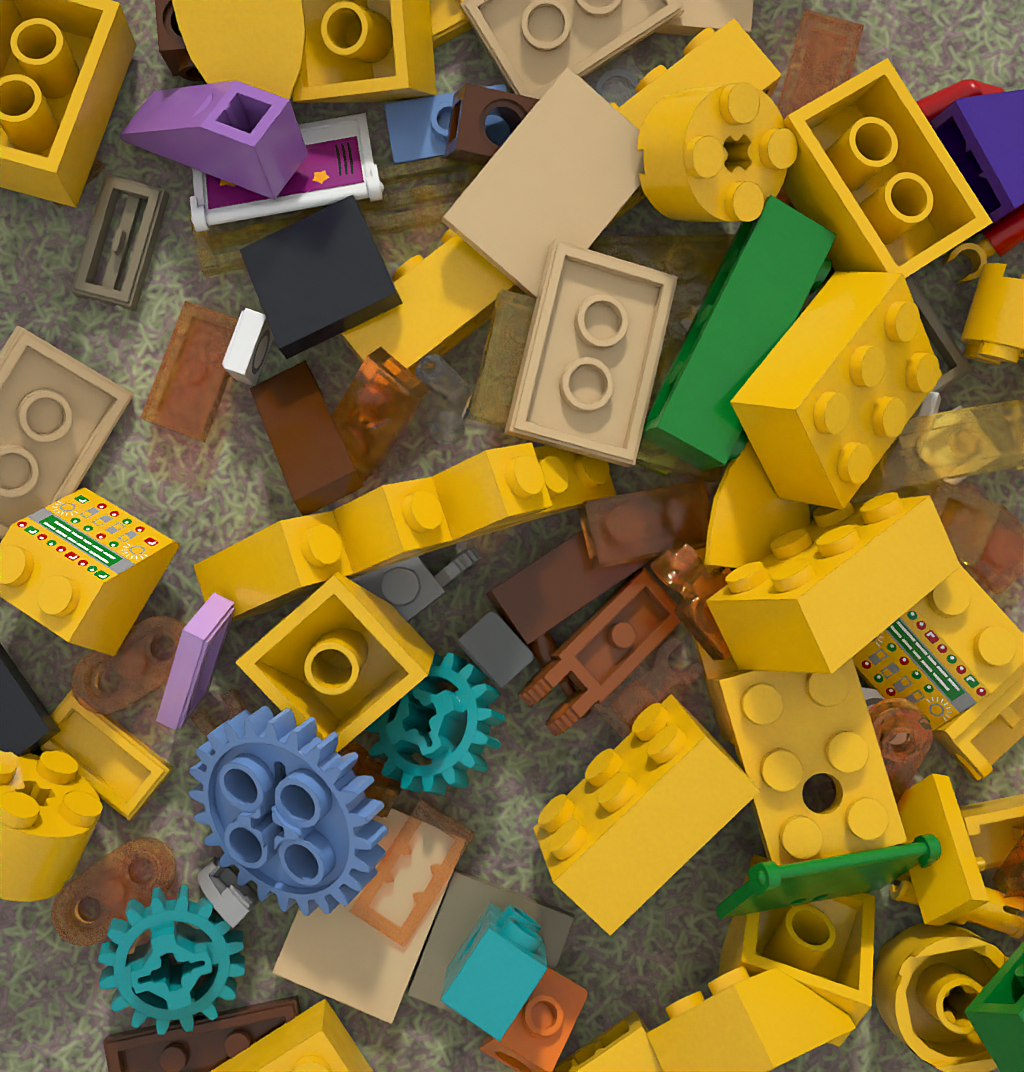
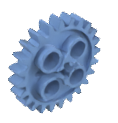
M268 706L261 707L253 714L247 709L243 710L207 735L208 741L195 751L201 761L191 767L189 771L200 782V784L189 791V796L195 801L204 804V808L193 816L194 820L201 824L210 825L212 833L204 839V843L208 846H221L225 853L220 858L218 864L221 868L234 864L239 869L237 884L240 887L246 885L250 880L257 884L258 900L264 902L272 893L276 894L281 911H288L296 902L304 916H309L318 906L325 914H329L340 903L343 906L348 905L377 875L378 871L375 866L386 855V851L377 843L388 833V828L372 820L384 808V803L376 799L366 798L364 792L374 782L373 777L367 775L356 776L352 767L359 757L356 752L348 753L341 757L335 751L339 737L336 732L331 733L323 740L317 737L315 718L310 717L297 727L294 714L290 708L284 709L275 717Z

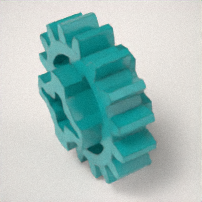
M448 652L445 657H442L435 653L428 676L365 729V731L379 735L380 741L370 748L369 753L371 757L387 761L381 771L384 777L401 781V788L418 793H421L424 789V792L441 796L446 793L447 783L457 788H467L469 781L466 771L469 768L484 773L489 767L481 754L485 748H500L501 742L489 734L491 726L505 722V715L489 708V705L500 696L498 689L485 683L482 684L486 675L480 668L470 663L467 665V660ZM451 682L459 690L454 693L449 690L443 691L437 688L436 683ZM415 752L422 754L424 757L431 758L432 764L421 765L411 755Z
M181 885L176 899L167 900L160 887L153 888L151 905L146 908L134 898L128 901L125 912L128 922L117 918L111 920L107 936L112 941L102 943L98 957L99 963L108 966L101 972L99 980L100 989L117 988L113 994L110 1008L114 1012L120 1011L129 1005L134 1008L131 1026L135 1028L143 1024L147 1017L157 1019L156 1029L157 1034L160 1035L166 1033L170 1020L177 1019L180 1020L181 1026L186 1033L193 1031L194 1014L200 1011L212 1021L216 1019L219 1008L217 997L233 1001L236 996L237 982L232 977L243 976L245 972V957L238 954L239 951L244 949L243 931H229L231 926L219 913L214 914L212 912L213 904L205 895L201 897L198 903L189 901L188 885ZM186 923L192 924L198 927L199 929H195ZM150 928L151 937L148 942L135 946L134 953L128 954L130 947L139 935ZM166 953H174V957L177 960V962L183 963L180 965H172L170 958L168 956L162 957V955ZM212 965H216L212 973ZM212 973L209 979L195 990L194 985L199 977Z

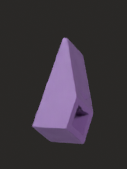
M236 80L153 91L119 134L124 142L274 200L308 155L290 100Z

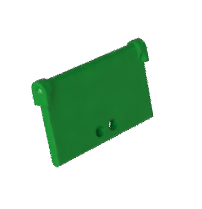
M926 834L915 837L914 841L909 844L780 866L774 861L756 863L747 871L750 880L717 905L716 914L719 919L880 890L917 864H920L921 868H927L936 862L941 856L940 842L934 835Z

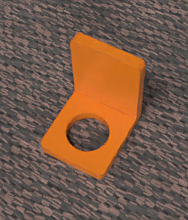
M548 967L500 1042L490 1035L483 1040L479 1049L516 1072H553L587 999V990Z

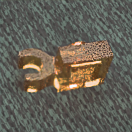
M683 544L676 552L671 547L667 548L650 566L664 584L685 597L674 609V614L712 660L727 659L731 653L706 600L727 585L725 578L732 571L728 567H719L709 572L700 556L688 544Z

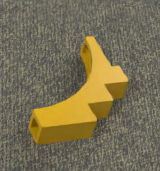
M532 442L485 450L431 477L382 485L332 511L280 520L193 565L204 602L214 592L235 602L232 622L269 612L311 595L336 572L351 580L381 568L475 537L557 513L596 504L617 496L610 476L608 462L547 445L533 447Z

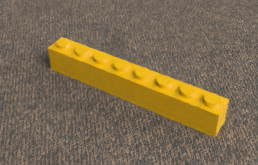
M733 18L716 32L711 27L700 32L685 47L683 51L684 57L669 69H666L664 65H659L651 70L636 86L635 92L637 94L619 107L615 102L610 104L640 130L644 119L652 107L667 95L692 88L747 82L762 90L771 98L782 74ZM641 184L605 229L646 197ZM450 228L441 238L443 245L425 259L421 255L410 258L393 274L392 280L403 304L340 334L346 345L389 398L524 293V291Z

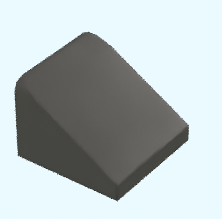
M489 611L458 639L460 642L458 645L497 688L500 687L502 689L534 659L530 649L494 611Z

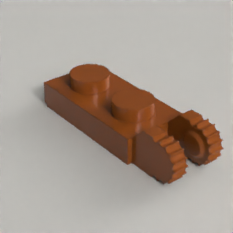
M645 568L636 570L550 656L553 660L542 667L522 687L518 695L528 706L543 700L551 692L552 688L567 675L579 690L557 706L545 723L555 736L560 735L567 729H570L594 704H601L677 627L686 615Z

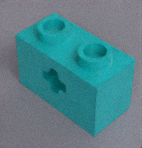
M490 902L447 967L440 1001L500 1042L548 969L545 942L538 935L541 929L540 924L524 911L511 904H508L506 909L502 911Z

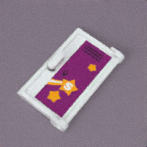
M366 113L298 124L308 155L275 200L192 168L194 196L190 197L191 221L196 232L210 230V226L332 205L351 195H354L356 200L370 198L371 202L383 200L382 192L384 185L380 181L377 164H374Z

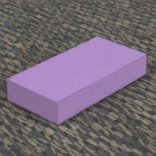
M214 592L182 630L156 718L157 722L175 731L179 727L182 728L208 694L235 611L233 607L235 602Z

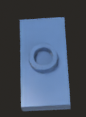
M505 84L486 87L507 92ZM456 92L384 104L396 171L456 161L444 158L453 96ZM488 115L486 117L485 132L488 138L494 144L502 146L511 135L508 124L496 115Z

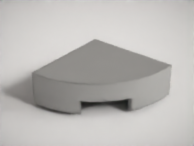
M214 856L198 873V882L206 898L213 904L214 909L234 928L260 900H258L257 892L248 883L240 887L237 884L238 874L230 866L221 868L218 864L221 857L216 858Z

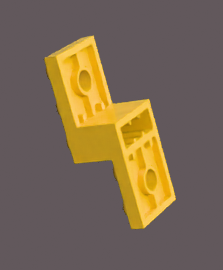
M706 547L670 557L669 559L721 738L726 742L734 744L740 767L760 789V792L750 802L767 860L774 861L780 866L885 848L907 842L853 658H850L832 674L739 670L706 603L707 599L727 585L726 576L736 568L704 565ZM826 773L833 779L836 785L837 794L835 800L829 808L823 811H812L804 803L802 796L803 786L811 776Z

